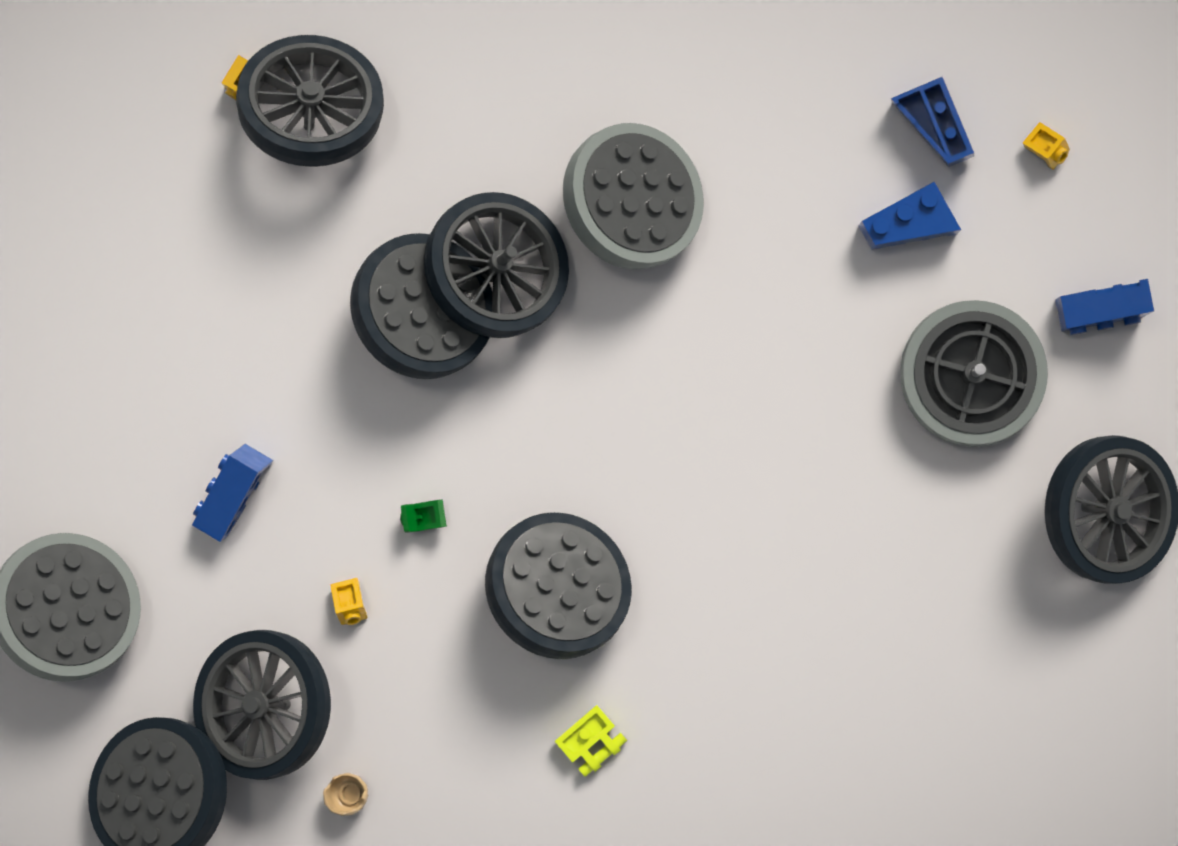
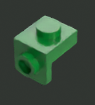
M443 499L401 505L400 521L404 532H419L447 527Z

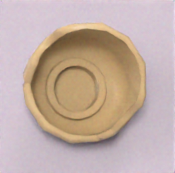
M344 773L333 777L323 791L326 807L332 813L341 816H351L358 813L364 807L369 796L367 784L360 776L351 773Z

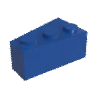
M1148 279L1139 280L1138 283L1118 284L1113 285L1111 288L1093 289L1064 295L1055 299L1061 332L1070 331V335L1087 332L1086 327L1097 326V330L1113 328V323L1124 321L1125 326L1141 323L1140 318L1154 312Z
M247 444L242 445L230 455L225 454L218 465V469L221 471L217 479L213 477L205 492L209 493L205 501L201 500L193 512L196 518L192 526L219 542L224 540L230 534L245 509V504L253 489L256 490L260 484L258 480L263 470L270 467L273 460Z

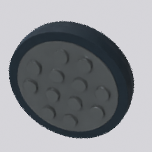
M422 233L407 234L393 238L376 248L366 258L353 281L350 295V310L353 324L360 340L372 356L381 364L407 377L436 379L453 374L470 364L485 347L490 337L481 336L462 328L451 320L436 303L428 287L424 270V254L430 234ZM451 242L449 255L473 258L463 248ZM450 263V269L455 281L479 270V267ZM480 275L457 286L471 301L485 279ZM488 283L475 304L492 312V288L490 283Z
M542 513L524 519L513 526L495 546L489 558L485 574L487 602L500 628L520 647L546 658H577L603 646L618 631L628 613L631 602V577L625 558L618 546L595 524L581 517L566 513Z
M162 717L146 718L131 723L119 731L107 743L99 755L91 775L88 804L91 822L98 838L104 846H205L215 833L226 804L227 778L224 763L212 740L200 729L189 723L174 718Z

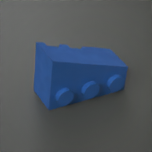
M943 77L891 98L895 107L948 167L974 157V151Z
M935 182L864 219L858 225L871 250L906 244L908 242L929 240L936 237L957 235L961 231Z

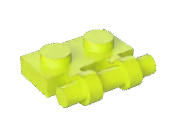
M596 705L558 737L555 743L572 763L580 756L585 759L586 762L578 769L586 777L593 770L595 772L602 767L600 764L612 754L615 756L621 751L620 747L627 742V739L621 732L613 739L609 737L607 733L615 725ZM601 739L605 746L592 755L588 749Z

